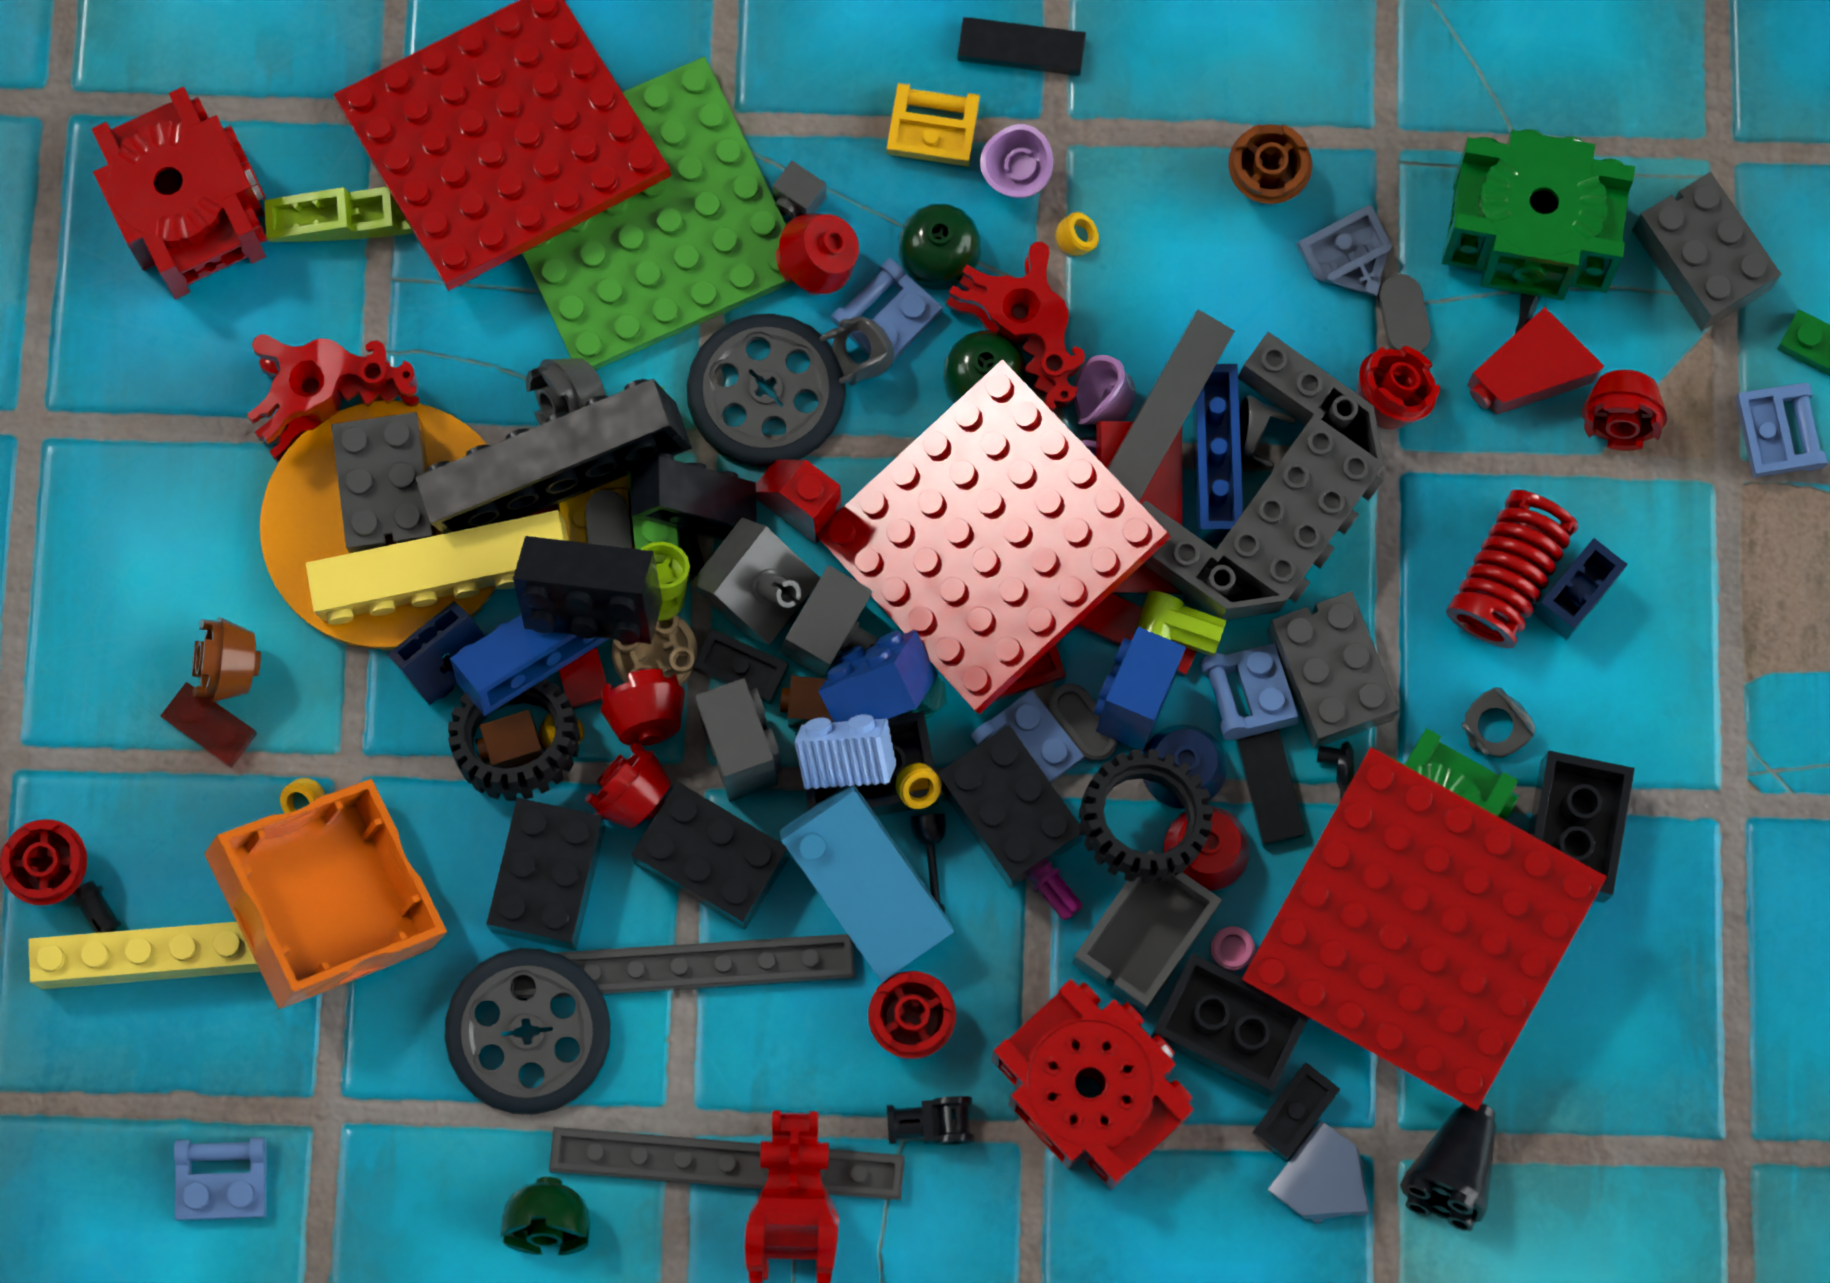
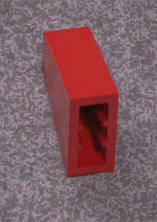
M1544 307L1472 373L1467 386L1471 389L1469 391L1471 397L1479 406L1484 409L1490 408L1498 415L1590 385L1599 377L1604 365Z
M777 460L756 483V500L815 544L820 540L817 537L819 532L829 519L842 508L840 485L807 460Z

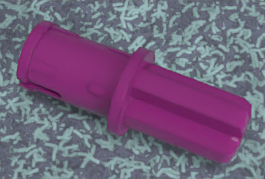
M1048 863L1028 877L1034 884L1032 890L1034 893L1039 891L1062 920H1069L1082 909V903L1060 877V868L1054 869Z

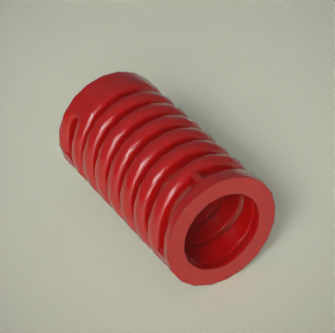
M1512 490L1504 503L1505 509L1501 510L1496 517V524L1492 525L1489 530V537L1482 543L1481 551L1477 553L1473 560L1474 565L1469 567L1466 579L1461 582L1458 588L1459 594L1454 595L1446 610L1450 620L1470 635L1491 645L1507 649L1514 648L1517 638L1515 633H1521L1526 626L1524 618H1529L1534 611L1532 604L1538 603L1541 598L1539 590H1544L1549 583L1547 576L1554 574L1556 570L1555 563L1562 559L1564 555L1563 550L1567 549L1570 544V537L1579 527L1575 518L1565 509L1545 497L1525 490ZM1534 507L1544 510L1559 519L1561 523L1558 524L1549 517L1529 510V508ZM1479 620H1481V621L1487 623L1488 625H1490L1491 627H1493V628L1495 629V631L1492 630L1491 628L1487 627V626L1484 625L1483 623H1481Z

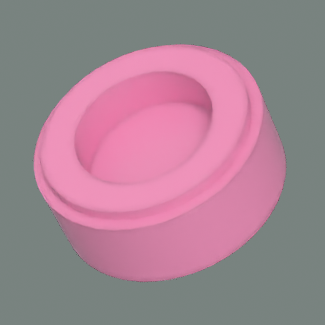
M1235 926L1221 929L1214 936L1210 946V954L1214 963L1229 972L1244 969L1251 962L1255 952V945L1251 935L1244 929Z

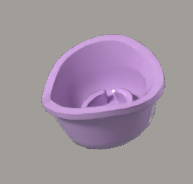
M1015 124L1001 130L986 143L981 153L980 167L985 180L997 192L1008 197L1026 198L1038 193L1048 183L1053 170V153L1048 140L1038 129L1026 124Z
M1108 355L1094 356L1085 362L1074 387H1077L1074 403L1078 424L1096 425V422L1123 421L1130 413L1135 401V384L1132 377L1124 370L1123 364L1118 359Z

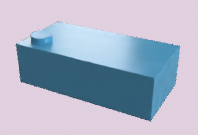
M848 785L843 786L780 830L781 841L881 982L954 933L949 918L855 785L851 787Z

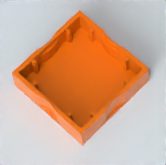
M372 778L319 797L299 810L284 814H273L218 834L204 853L279 1010L432 950L447 933L421 877L416 873L405 856L399 839V833Z

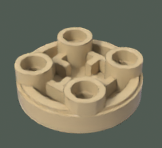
M677 615L668 620L657 621L652 644L639 642L626 644L613 639L612 660L618 676L624 683L629 682L627 674L630 672L644 669H662L664 677L669 678L676 674L679 686L682 687L694 672L692 666L698 656L697 642L689 625Z

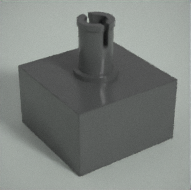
M741 518L690 585L745 636L770 645L817 585L820 577L767 526Z
M828 565L788 632L779 653L824 678L840 650L844 652L845 648L850 649L861 645L863 649H867L877 645L876 641L879 638L858 627L860 622L857 621L873 590Z

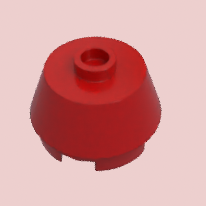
M803 214L792 219L784 227L779 240V248L775 252L776 263L782 277L787 282L792 280L800 288L808 291L806 294H829L841 289L850 279L859 254V243L852 227L842 218L830 214Z
M1383 346L1376 352L1368 355L1360 366L1356 394L1374 406L1377 426L1380 428L1393 430L1404 427L1428 416L1436 404L1440 384L1435 386V380L1429 371L1433 365L1422 353L1409 346H1403L1400 350H1385V346Z
M1615 370L1602 375L1598 379L1582 407V418L1585 421L1584 429L1589 438L1597 435L1608 440L1607 448L1632 451L1643 449V441L1653 437L1657 440L1660 439L1662 429L1667 423V412L1658 385L1653 378L1634 370Z
M662 669L638 670L627 674L629 682L615 688L610 683L603 687L601 691L603 704L600 711L621 743L631 746L632 743L638 742L641 746H651L674 736L680 730L685 690L679 686L676 674L667 678L663 676Z
M638 742L632 743L629 749L633 754L627 760L619 754L600 775L597 782L602 788L598 794L594 795L590 792L585 798V801L596 810V815H601L603 819L628 829L637 826L644 818L648 821L657 814L665 801L662 798L671 785V781L654 751H647Z
M1213 807V816L1210 820L1213 823L1208 839L1197 858L1183 871L1184 874L1209 891L1220 890L1234 883L1244 872L1250 856L1249 838L1241 822L1228 811ZM1185 812L1174 819L1169 826L1164 838V853L1177 846L1185 836L1187 826Z
M50 819L32 821L17 829L3 846L0 858L1 876L8 890L21 901L32 905H51L66 899L79 887L87 869V852L81 837L70 826Z
M906 971L889 977L876 989L869 1004L868 1021L874 1038L886 1051L898 1057L917 1059L935 1053L946 1044L955 1027L956 1007L951 993L937 978L923 972Z

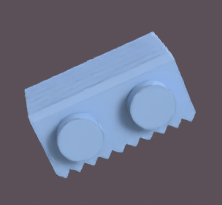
M867 714L854 716L845 722H831L830 719L823 717L815 718L801 725L795 739L803 784L807 790L812 787L817 789L819 787L827 788L831 786L834 788L845 785L851 787L855 784L858 786L862 784L868 786L872 783L875 785L879 783L886 784L890 782L896 765L887 719H873L871 715Z

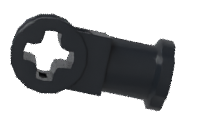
M950 1096L922 1101V1107L895 1109L893 1104L887 1105L889 1144H896L897 1139L924 1138V1144L935 1143L937 1145H957L975 1142V1136L970 1133L968 1106L972 1105V1097ZM952 1111L955 1112L956 1130L952 1129ZM919 1122V1123H916V1124H900V1123Z

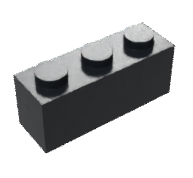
M653 454L648 457L647 461L631 467V516L725 540L741 518L757 523L756 482L738 478V474L735 472H716L706 469V465L702 463L679 462L674 460V457L669 454Z

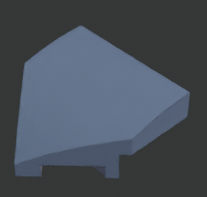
M1371 204L1295 243L1316 281L1372 296H1377L1381 284L1380 278L1388 252L1391 251L1392 247Z
M1323 1121L1318 1123L1267 1189L1273 1197L1304 1219L1312 1218L1315 1224L1322 1223L1324 1219L1351 1214H1355L1358 1217L1370 1214L1363 1176L1364 1166L1359 1156V1149Z

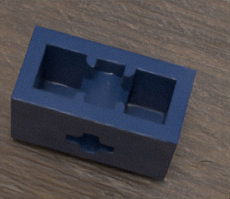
M1593 538L1540 602L1533 614L1565 640H1568L1619 578L1628 564Z
M453 601L387 655L413 689L430 706L434 701L446 697L453 690L454 685L457 684L450 658L456 655L464 646L474 644L485 637V635L470 615Z

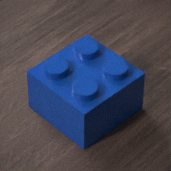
M1141 627L1137 628L1132 641L1124 638L1115 657L1110 675H1107L1098 696L1099 700L1093 712L1094 715L1100 717L1096 732L1144 751L1175 680L1186 646Z
M916 630L903 635L899 631H893L876 641L877 645L867 649H863L861 645H858L839 655V662L827 672L828 678L818 690L834 722H845L854 716L863 714L871 715L873 719H889L918 708L937 678L938 673L930 662L928 653Z

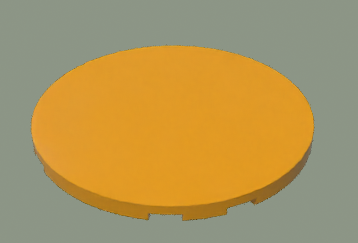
M393 400L389 404L385 401H374L369 407L363 403L340 410L314 430L304 432L285 452L270 477L260 515V542L267 570L275 587L290 608L310 626L333 640L353 647L359 646L384 651L393 650L453 601L473 618L481 611L482 606L496 589V586L479 589L480 593L469 598H455L454 595L437 598V603L425 607H413L412 603L396 606L395 611L387 615L372 616L370 612L353 615L354 619L352 621L336 625L328 624V621L323 622L313 611L306 562L349 554L345 542L331 424L417 412L423 426L428 467L441 461L453 462L465 457L470 449L479 445H487L468 425L437 408L420 403L417 406L411 407L405 405L403 401ZM435 527V529H436V535H441V534H443L441 531H439V530ZM393 535L385 536L389 545L395 544Z

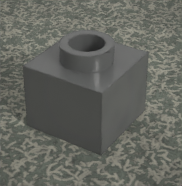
M794 161L789 163L772 186L773 198L776 202L775 206L778 207L780 212L791 219L803 214H815L827 198L826 183Z

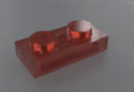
M186 682L160 717L232 768L255 738L257 732L216 702H210L209 698L194 697L192 693L194 687Z

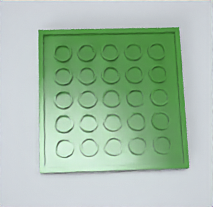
M705 56L622 92L669 166L671 177L522 253L570 358H582L594 370L794 283L792 280L787 282L782 277L775 258L776 249L779 248L781 233L786 226L778 207L775 206L772 194Z

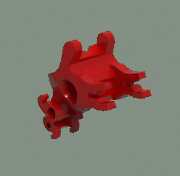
M1035 242L1029 247L1028 256H1026L1024 263L1025 276L1020 278H1014L1009 275H987L966 264L962 271L963 277L959 281V285L968 291L952 286L948 293L951 297H949L945 306L960 314L971 315L978 319L984 326L985 331L998 332L1011 339L1015 344L1025 343L1022 350L1034 357L1025 367V372L1038 376L1035 389L1047 394L1044 403L1052 412H1054L1056 407L1065 408L1069 406L1077 394V387L1069 385L1067 379L1079 372L1080 366L1084 363L1085 354L1077 346L1072 349V353L1075 356L1069 355L1068 351H1066L1064 333L1069 318L1068 308L1065 301L1051 290L1047 282L1046 270L1050 254L1049 247L1044 242Z
M260 334L253 340L252 347L255 355L261 358L259 363L262 371L268 376L275 378L266 398L246 415L254 424L261 418H269L277 409L271 419L255 431L260 441L265 440L267 444L271 443L278 436L280 437L279 444L270 451L271 456L276 462L283 457L289 447L304 432L314 430L339 411L343 397L346 401H350L360 393L367 407L371 406L374 401H385L389 404L398 395L405 405L414 407L420 403L419 397L414 396L417 393L418 383L412 365L407 361H403L399 367L390 366L384 345L377 340L366 344V351H373L367 357L351 354L330 339L318 338L304 346L296 347L283 344L264 334Z
M772 1110V1141H761L760 1168L769 1169L768 1178L750 1210L745 1228L746 1270L749 1273V1283H763V1280H768L769 1259L817 1260V1283H831L838 1242L839 1216L821 1178L820 1170H828L829 1142H818V1111H810L809 1113H781V1110Z

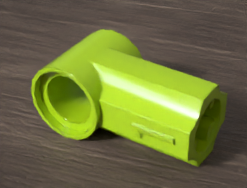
M1149 591L1134 633L1138 627H1141L1186 646L1188 649L1215 657L1227 620L1186 607L1184 602L1172 595L1159 591Z

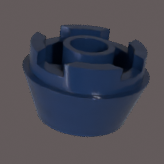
M1186 724L1173 725L1159 731L1147 743L1142 755H1146L1149 749L1159 750L1158 757L1164 758L1169 753L1176 756L1174 761L1176 765L1180 766L1183 761L1191 767L1189 774L1191 776L1198 774L1203 780L1200 788L1202 790L1208 789L1210 794L1209 801L1222 788L1227 772L1226 757L1219 742L1204 729ZM1143 779L1148 791L1158 801L1173 808L1184 809L1176 795L1160 783Z

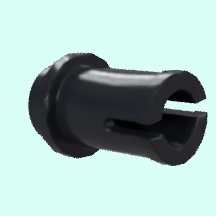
M89 881L78 887L71 894L74 899L72 906L74 908L79 907L95 933L113 932L122 923L117 919L101 894L104 891L101 885L96 886L94 881Z

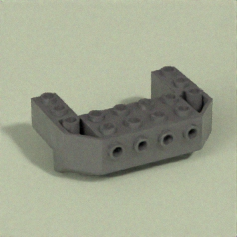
M1267 332L1245 362L1238 375V379L1302 423L1305 428L1221 544L1215 550L1145 500L1142 503V506L1171 536L1143 565L1185 594L1182 600L1185 605L1224 620L1278 613L1288 599L1296 603L1310 584V581L1304 577L1313 564L1321 569L1335 549V547L1329 544L1334 534L1338 530L1345 535L1358 517L1359 513L1353 510L1361 497L1369 501L1384 481L1377 476L1385 463L1374 406L1270 332Z

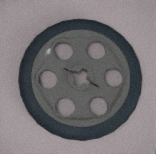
M777 314L749 315L731 321L715 331L700 347L691 364L687 380L688 408L694 425L705 441L726 457L739 463L759 467L771 466L777 460H800L818 449L833 433L842 415L846 398V385L839 382V379L844 374L828 340L821 342L819 337L822 335L810 325L793 317ZM762 340L770 346L771 351L765 359L754 360L746 353L748 345L753 341ZM795 353L804 354L810 360L809 368L802 373H793L786 366L787 359ZM731 367L738 372L739 377L734 385L722 387L714 379L716 372L720 368ZM756 378L766 385L772 382L775 383L773 387L774 394L782 407L775 402L773 397L770 398L766 394L761 397L757 396L759 387ZM802 393L815 395L818 399V406L809 413L798 411L794 406V400L798 395ZM737 406L745 411L747 416L743 424L731 427L724 423L722 416L729 407ZM772 419L780 420L786 426L785 435L777 440L766 438L762 432L764 424Z
M518 948L490 957L479 963L463 978L451 998L445 1017V1044L449 1061L456 1075L476 1098L492 1108L512 1114L536 1115L563 1107L577 1099L592 1085L604 1066L610 1046L611 1022L606 1001L596 982L581 966L563 955L544 949ZM519 975H528L535 981L536 991L528 1000H519L512 994L511 984ZM559 993L570 994L576 1002V1009L568 1018H559L552 1012V999ZM486 1000L493 1001L500 1009L499 1020L492 1026L482 1025L478 1022L475 1015L476 1007L479 1003ZM525 1018L530 1019L532 1026H539V1028L553 1027V1031L540 1032L533 1036L532 1044H525L524 1037L516 1036V1034L502 1035V1032L514 1031L516 1028L522 1027L523 1019ZM562 1037H572L579 1043L580 1053L576 1060L564 1062L557 1057L555 1046ZM488 1044L499 1046L504 1053L503 1064L496 1070H489L480 1062V1052ZM529 1062L540 1065L544 1071L542 1084L535 1088H528L523 1085L519 1077L522 1066Z

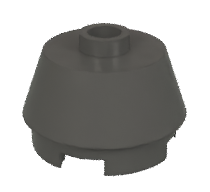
M582 358L545 359L538 368L530 370L526 377L527 392L535 390L536 399L541 409L534 412L540 425L544 424L545 420L553 414L559 412L571 413L585 407L584 404L588 400L605 395L602 382L596 371Z

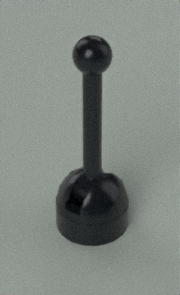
M945 814L912 816L910 818L913 835L920 843L925 844L927 849L931 894L945 913V907L940 903L935 844L940 842L945 835Z

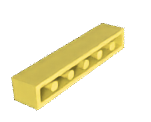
M556 510L306 562L313 611L323 622L328 621V624L336 625L348 623L354 619L353 615L370 612L372 616L387 615L393 613L396 606L412 603L413 607L430 606L437 603V598L449 595H454L455 598L473 597L480 593L479 589L492 586H496V589L499 590L515 588L513 576L525 536L569 541L565 520L560 512Z
M237 922L29 939L30 983L41 990L260 972Z

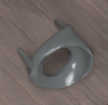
M854 317L843 319L839 323V328H834L819 337L821 342L834 338L832 349L844 374L839 379L840 384L848 383L853 386L861 380L875 378L884 374L892 365L894 349L889 337L882 327L868 318ZM853 331L864 333L871 344L870 357L861 364L852 361L846 350L847 338Z
M1251 395L1244 397L1239 415L1241 462L1244 463L1252 460L1273 468L1274 463L1268 461L1267 458L1253 453L1260 442L1270 416L1291 424L1296 422L1295 418L1286 414L1279 407L1262 403Z
M1499 687L1483 693L1476 699L1466 712L1465 720L1461 724L1466 732L1471 748L1475 751H1481L1486 756L1490 754L1499 758L1513 754L1524 747L1534 736L1535 725L1525 708ZM1491 708L1505 710L1513 720L1512 733L1502 742H1489L1481 736L1478 730L1480 716Z

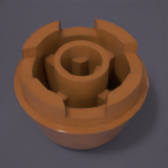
M1256 125L1250 128L1236 140L1229 154V172L1234 184L1245 196L1262 204H1277L1294 198L1305 188L1312 172V158L1304 139L1294 129L1286 125Z
M219 617L217 621L201 619L199 630H206L204 641H195L192 676L200 677V686L193 688V696L209 698L210 702H216L248 694L253 676L257 677L259 675L261 652L256 651L254 632L222 617Z

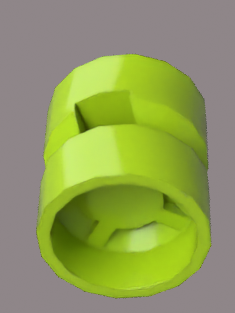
M663 541L652 542L643 546L641 550L654 551L662 596L658 621H662L676 616L683 608L690 564L687 555L676 545Z

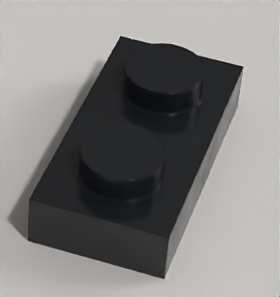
M711 628L692 667L693 670L723 684L745 678L748 689L757 688L761 700L771 705L789 668V663Z
M1305 1062L1251 1134L1287 1161L1341 1089Z

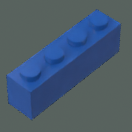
M1216 364L1192 406L1197 537L1204 542H1222L1243 513L1238 364Z
M519 615L511 621L500 624L492 633L474 644L464 646L450 660L457 684L482 714L486 716L608 639L598 637L585 639L573 634L558 632L539 633L532 629H525L522 615Z

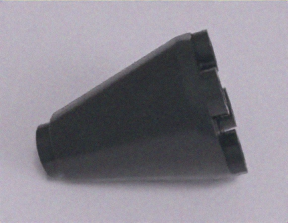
M1462 1103L1461 1107L1453 1111L1402 1179L1400 1187L1408 1197L1405 1205L1410 1211L1421 1216H1429L1432 1213L1447 1219L1450 1225L1463 1231H1472L1474 1224L1483 1219L1488 1205L1496 1124L1494 1122L1496 1113L1493 1109L1481 1103L1476 1111Z

